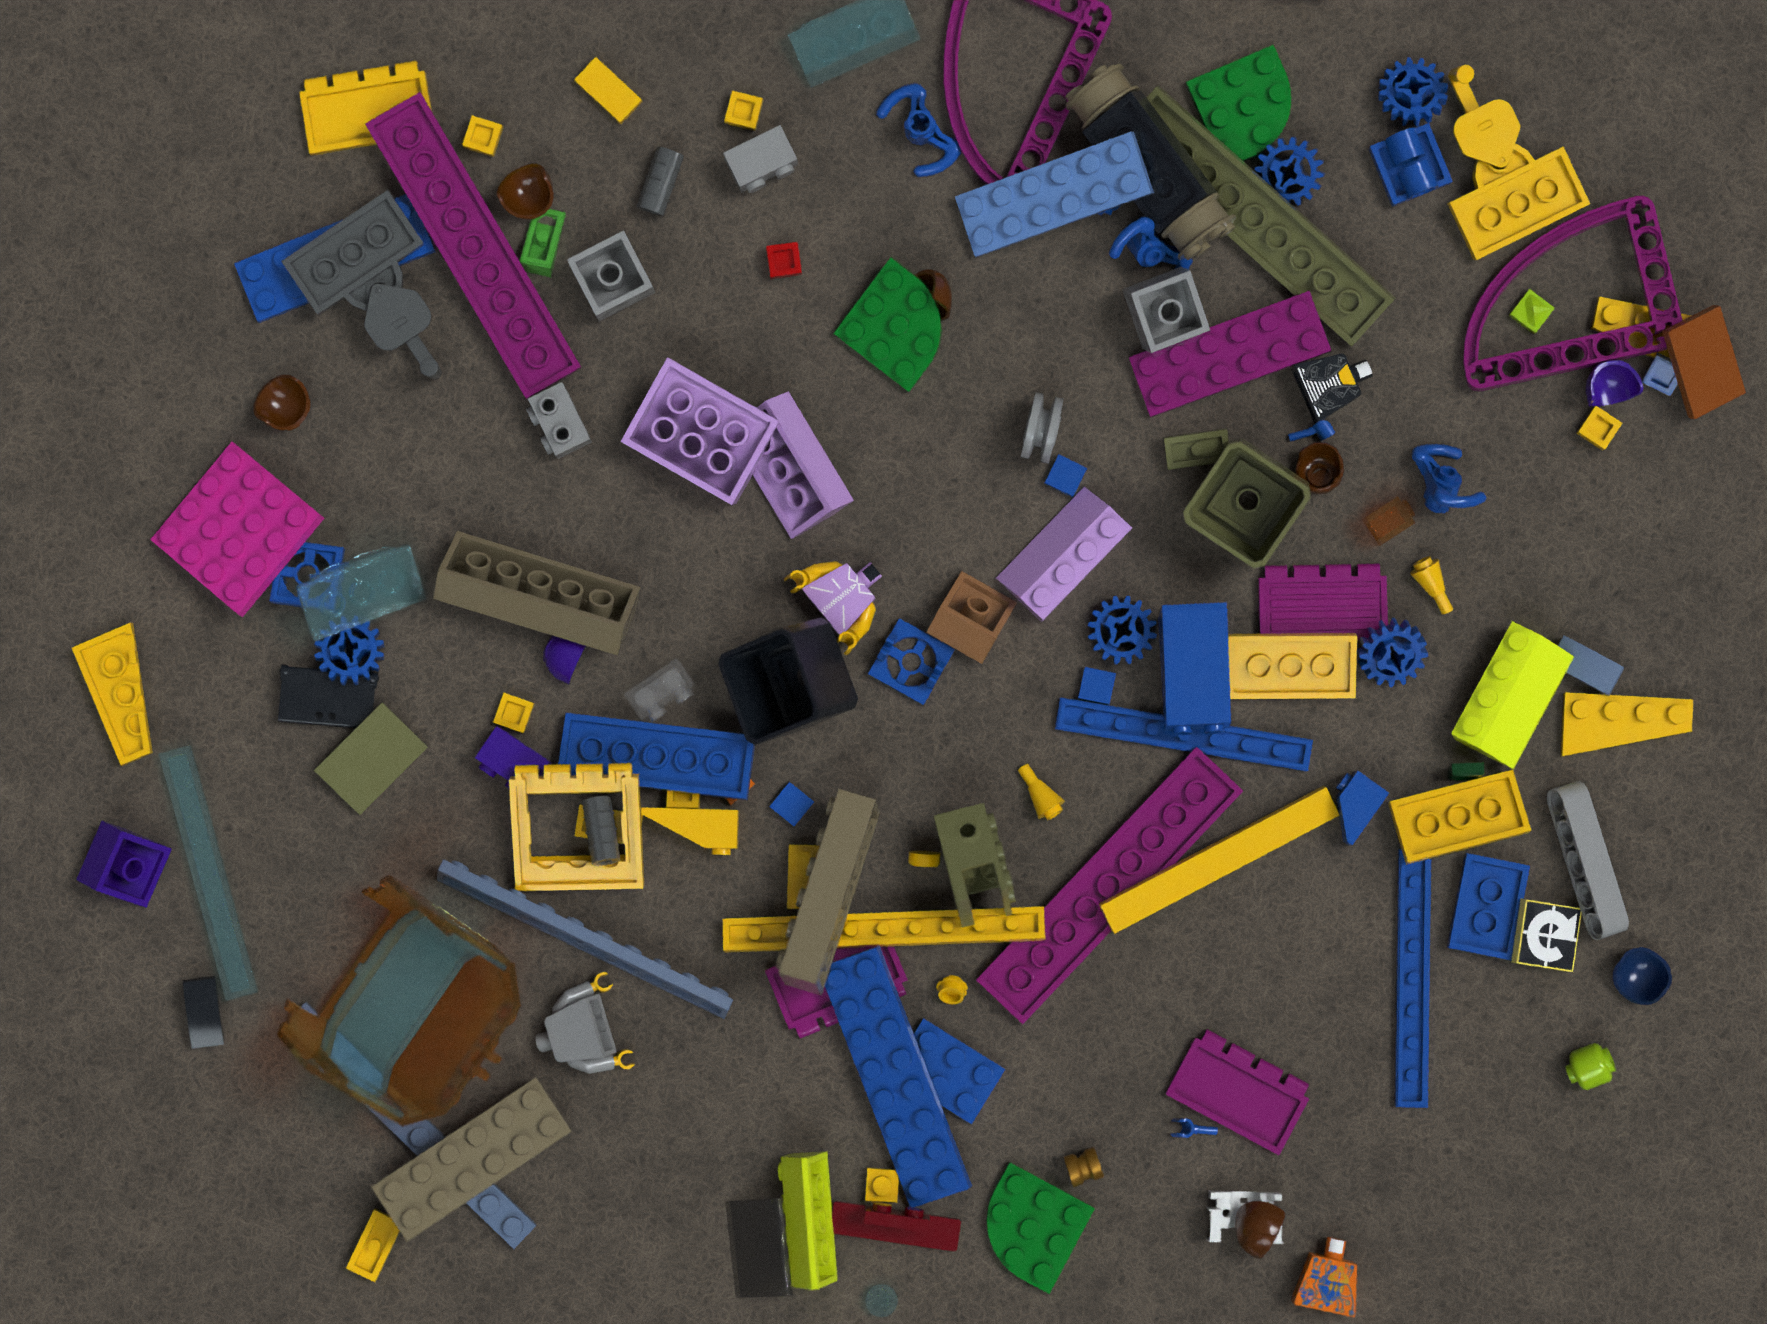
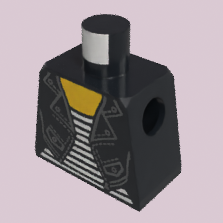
M1344 353L1299 363L1291 369L1314 424L1323 421L1361 395L1358 383L1373 377L1366 359L1349 365Z

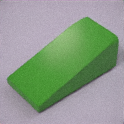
M549 209L542 216L531 219L520 258V263L525 272L551 277L566 212ZM549 216L555 220L556 225L550 226L538 223V221L542 217Z

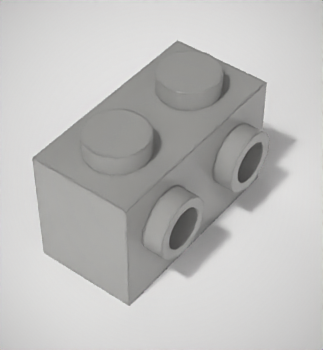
M781 125L723 153L724 159L741 193L746 190L749 193L758 191L766 186V180L777 176V179L784 178L795 171L793 167L798 165L797 157Z
M563 382L528 398L531 407L526 409L534 426L541 425L545 435L540 437L548 455L554 452L555 456L559 459L592 443Z

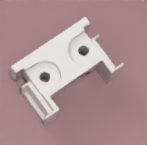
M1209 1190V1198L1215 1199V1207H1207L1210 1211V1237H1206V1240L1208 1242H1221V1228L1229 1229L1235 1227L1236 1213L1245 1204L1240 1203V1198H1248L1247 1202L1264 1201L1274 1204V1201H1282V1194L1280 1192ZM1225 1209L1229 1210V1214L1227 1216H1223L1222 1214ZM1282 1226L1273 1244H1283Z

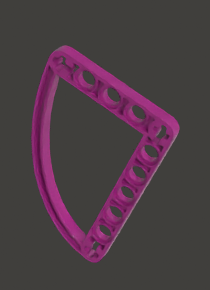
M954 0L947 27L944 51L946 108L951 129L964 158L980 180L988 185L1003 178L981 156L964 120L958 85V53L961 31L969 0ZM1024 0L1078 26L1007 177L1017 174L1015 173L1016 168H1019L1022 172L1031 169L1022 163V156L1027 152L1032 151L1038 154L1040 157L1039 165L1046 163L1070 112L1066 107L1062 111H1054L1050 108L1048 101L1053 95H1062L1066 102H1068L1065 96L1075 87L1082 86L1111 23L1112 12L1105 3L1098 0H1076L1078 3L1077 9L1068 13L1061 9V0ZM1098 10L1103 11L1102 17L1106 21H1099L1095 28V33H1101L1100 36L1097 37L1091 31L1081 30L1082 26L1089 30L1093 19L1089 15L1090 12L1095 14ZM1080 38H1088L1093 43V50L1088 54H1080L1075 48L1076 41ZM1068 66L1077 68L1080 72V78L1073 83L1066 82L1062 77L1064 68ZM1041 123H1047L1053 128L1054 133L1051 138L1043 140L1037 137L1035 128Z
M1634 196L1585 212L1539 237L1518 253L1498 273L1476 305L1464 342L1463 365L1465 381L1472 390H1491L1596 366L1601 362L1609 360H1623L1668 350L1664 336L1657 337L1656 342L1658 345L1652 344L1653 335L1650 329H1655L1654 335L1660 334L1665 330V326L1671 327L1683 320L1652 200L1645 196ZM1636 204H1640L1642 209H1648L1644 214L1645 226L1638 230H1635L1634 227L1640 226L1638 214L1631 213L1634 211ZM1625 217L1650 322L1478 360L1479 341L1487 317L1500 295L1520 273L1545 253L1568 239L1591 228ZM1643 234H1651L1656 239V246L1650 250L1642 249L1638 244V238ZM1651 264H1657L1662 267L1664 275L1659 280H1651L1647 277L1645 269ZM1659 294H1664L1670 298L1671 307L1665 311L1657 310L1653 305V298ZM1632 333H1643L1647 338V344L1643 348L1636 349L1632 347L1629 343V336ZM1603 339L1611 340L1615 345V352L1609 356H1604L1598 352L1597 343ZM1569 347H1579L1584 353V358L1578 363L1568 361L1565 352ZM1545 353L1551 357L1552 366L1549 369L1540 370L1535 366L1534 358L1538 354ZM1507 361H1515L1520 365L1521 371L1515 377H1508L1502 371L1503 364ZM1492 364H1497V375L1500 380L1494 381L1495 374L1486 376L1483 384H1479L1478 379L1471 378V376L1475 375L1477 368H1481L1482 373H1488L1493 371Z

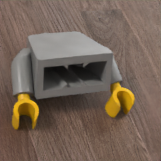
M601 972L596 975L594 982L589 983L586 981L566 990L552 1007L553 1014L545 1018L544 1023L547 1031L536 1035V1045L540 1052L553 1050L557 1062H567L571 1068L588 1074L613 1070L618 1065L623 1069H630L635 1065V1063L627 1065L621 1063L622 1055L633 1053L632 1050L622 1049L616 1056H612L617 1051L600 993L594 995L595 991L605 993L612 988L613 984L606 988H601L597 982L600 977H604L608 973Z

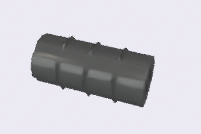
M664 147L656 148L649 172L645 176L646 180L643 189L640 191L641 195L636 206L637 208L658 216H664L684 155Z
M596 796L583 800V818L586 824L588 849L590 850L592 865L602 866L619 862V843L617 841V828L614 822L611 797Z

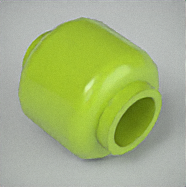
M1592 1043L1572 1051L1569 1055L1570 1064L1565 1066L1571 1083L1578 1082L1584 1090H1590L1609 1083L1612 1080V1072L1616 1071V1066L1607 1047L1602 1048L1597 1043Z

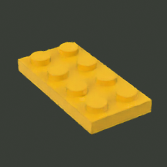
M1356 633L1228 634L1230 699L1356 698Z
M1513 770L1396 799L1388 803L1406 865L1520 836L1532 831Z

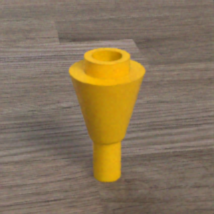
M1427 556L1413 564L1414 570L1410 572L1412 577L1430 597L1434 598L1442 615L1451 612L1453 607L1445 593L1439 559L1432 560L1430 556Z
M1025 764L1018 769L1019 774L1028 786L1038 819L1045 817L1048 821L1059 815L1063 811L1061 805H1063L1065 800L1042 780H1039L1029 764Z

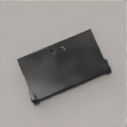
M281 664L279 672L280 680L282 681L278 722L356 728L373 711L375 688L377 689V682L379 681L377 672L369 673L371 678L369 681L361 676L359 677L358 685L355 686L353 680L348 679L344 686L341 685L339 676L333 681L329 680L330 670L321 672L320 669L290 667L286 664Z

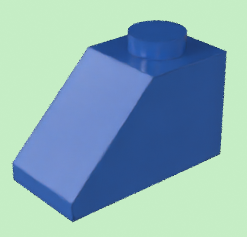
M1354 771L1352 775L1346 773L1336 786V789L1340 791L1336 796V802L1340 815L1343 842L1348 846L1354 844L1389 795V792L1359 771Z

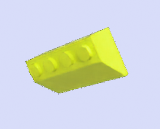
M1512 621L1451 735L1461 744L1514 770L1574 656L1542 635Z
M828 1152L793 1153L781 1156V1162L778 1164V1176L780 1181H783L784 1192L781 1196L780 1205L782 1213L785 1214L786 1226L783 1230V1241L785 1246H788L789 1256L785 1267L786 1275L790 1278L791 1287L810 1290L820 1289L838 1281Z

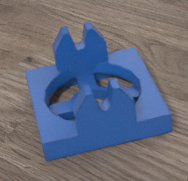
M305 542L294 555L305 552L304 562L299 563L295 568L289 567V563L286 564L273 580L270 602L273 604L335 612L337 597H340L342 592L341 582L344 578L342 565L345 549L344 547ZM316 554L321 555L328 561L332 572L319 571L318 567L314 564ZM304 566H311L316 571L315 579L309 583H303L298 579V572ZM286 577L295 578L296 582L300 585L298 597L287 590ZM318 581L330 583L321 595L308 598L310 587L314 586Z
M899 618L868 675L924 705L955 649ZM906 638L918 639L913 649L904 652L893 646ZM927 644L935 655V669L924 664L922 652ZM908 653H915L921 659L920 667L915 671H907L902 665V659ZM888 655L899 660L901 671L896 680L888 669ZM920 672L929 677L927 681L919 685H904L909 675Z

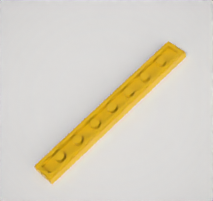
M1322 786L1099 903V907L1111 931L1115 934L1340 815L1327 787Z

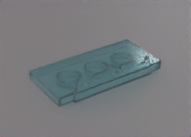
M857 0L800 26V30L788 34L810 88L921 39L904 0Z
M407 544L398 548L383 546L377 551L364 553L348 562L332 565L315 574H308L310 581L295 586L312 640L314 641L426 599L410 545Z

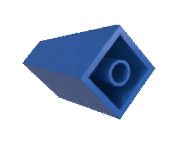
M1227 602L1162 605L1158 616L1164 731H1172V735L1192 734L1191 730L1204 729L1205 734L1223 733L1224 728H1229L1231 724Z

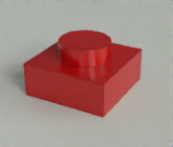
M798 242L766 246L771 279L802 275Z

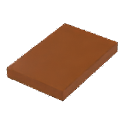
M1712 305L1662 331L1688 418L1697 419L1746 393L1719 305Z

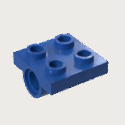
M1429 123L1417 128L1412 127L1400 131L1368 148L1392 207L1453 182Z

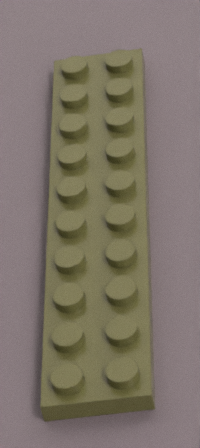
M1159 85L1156 86L1147 99L1214 189L1219 193L1218 202L1227 214H1234L1236 216L1233 222L1236 228L1227 236L1294 296L1310 291L1319 318L1352 347L1396 298Z

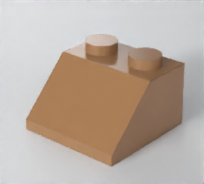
M961 571L926 633L982 664L1017 602Z

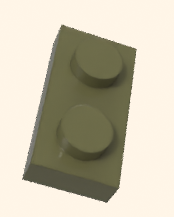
M1222 428L1163 437L1167 470L1216 463L1229 444L1227 429Z

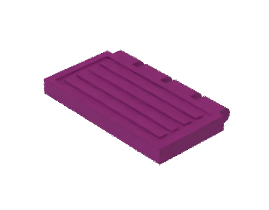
M1379 563L1357 564V576H1352L1351 564H1325V577H1320L1319 565H1293V577H1288L1287 565L1264 566L1265 576L1264 578H1258L1259 634L1356 633L1357 641L1361 637L1369 638V627L1375 630L1379 629V621L1381 620L1386 626L1388 625L1387 576H1380Z
M894 946L880 947L899 997L907 995L902 983L908 981ZM872 947L837 948L833 961ZM776 966L765 970L789 1030L796 1028L800 1039L821 1031L816 1018L822 1016L827 1028L839 1023L825 987L822 996L785 985Z
M1206 1029L1201 1040L1196 1037L1194 1038L1165 1094L1269 1151L1280 1155L1309 1101V1098L1304 1096L1309 1084L1290 1073L1283 1084L1279 1083L1278 1081L1284 1070L1260 1058L1255 1069L1250 1067L1255 1057L1253 1053L1234 1043L1231 1044L1227 1053L1222 1052L1227 1039Z

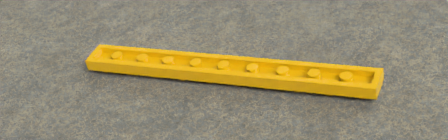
M1044 906L1011 908L1012 915L1006 916L1004 908L971 909L974 925L966 927L961 925L958 910L848 914L837 948L875 947L878 945L880 947L1046 941ZM797 916L723 919V951L728 953L786 950L790 939L786 937L787 928L792 918L796 919Z

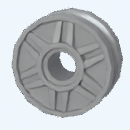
M1035 392L1026 423L1020 458L1029 459L1034 446L1041 447L1040 461L1049 464L1060 425V414L1064 398L1055 397L1050 410L1043 409L1044 395Z

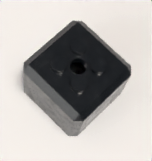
M823 618L778 629L721 654L718 666L745 739L754 745L796 733L855 709L858 701V696L831 624Z

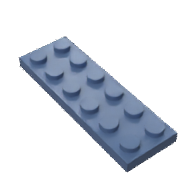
M1128 132L955 196L974 256L979 257L1153 194L1154 191L1134 132Z

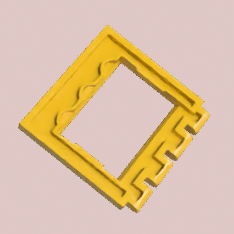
M609 763L608 774L603 773V764H576V775H571L570 764L544 765V776H539L538 765H515V776H510L509 778L515 890L553 891L644 888L639 774H632V763ZM622 793L623 810H621L622 843H625V855H620L619 862L594 866L591 863L590 855L531 856L532 836L528 795Z

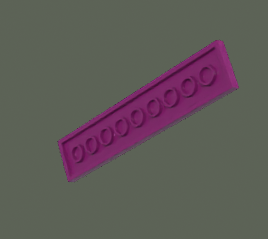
M421 92L365 123L526 400L581 369L582 367Z
M1196 747L1044 907L1046 941L1011 942L981 973L976 981L1018 1021L1024 1024L1111 932L1099 907V903L1175 864L1235 801L1243 790Z

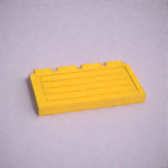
M417 60L395 64V76H391L389 65L363 69L365 81H359L358 71L332 75L333 86L328 87L326 76L304 79L305 91H301L299 94L309 154L312 156L376 145L365 123L421 92L431 109L425 71H418Z

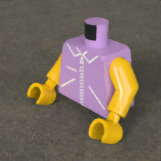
M837 561L816 563L801 571L794 570L784 578V581L793 579L797 584L796 587L790 590L791 593H796L802 589L824 618L830 622L832 628L839 635L836 639L837 643L844 642L848 646V649L844 652L845 655L850 654L857 642L870 630L876 608L873 603L875 597L868 588L882 577L871 562L857 573L847 563L844 565Z

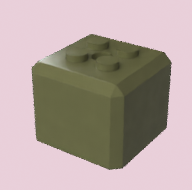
M1243 438L1234 439L1229 442L1184 509L1185 523L1252 568L1265 566L1310 500L1311 491L1309 482ZM1245 491H1252L1257 495L1258 503L1252 509H1245L1239 503V496Z

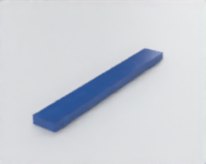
M1061 697L1055 725L1056 730L1192 752L1198 747L1205 755L1308 772L1313 744L1311 739L1234 726L1224 728V732L1218 734H1205L1204 729L1191 730L1192 734L1172 735V731H1164V715Z
M1398 849L1395 1107L1428 1108L1431 859L1406 865L1402 849Z

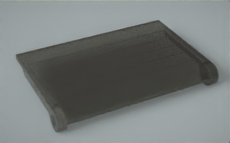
M783 1197L725 1201L736 1298L793 1295L782 1205Z

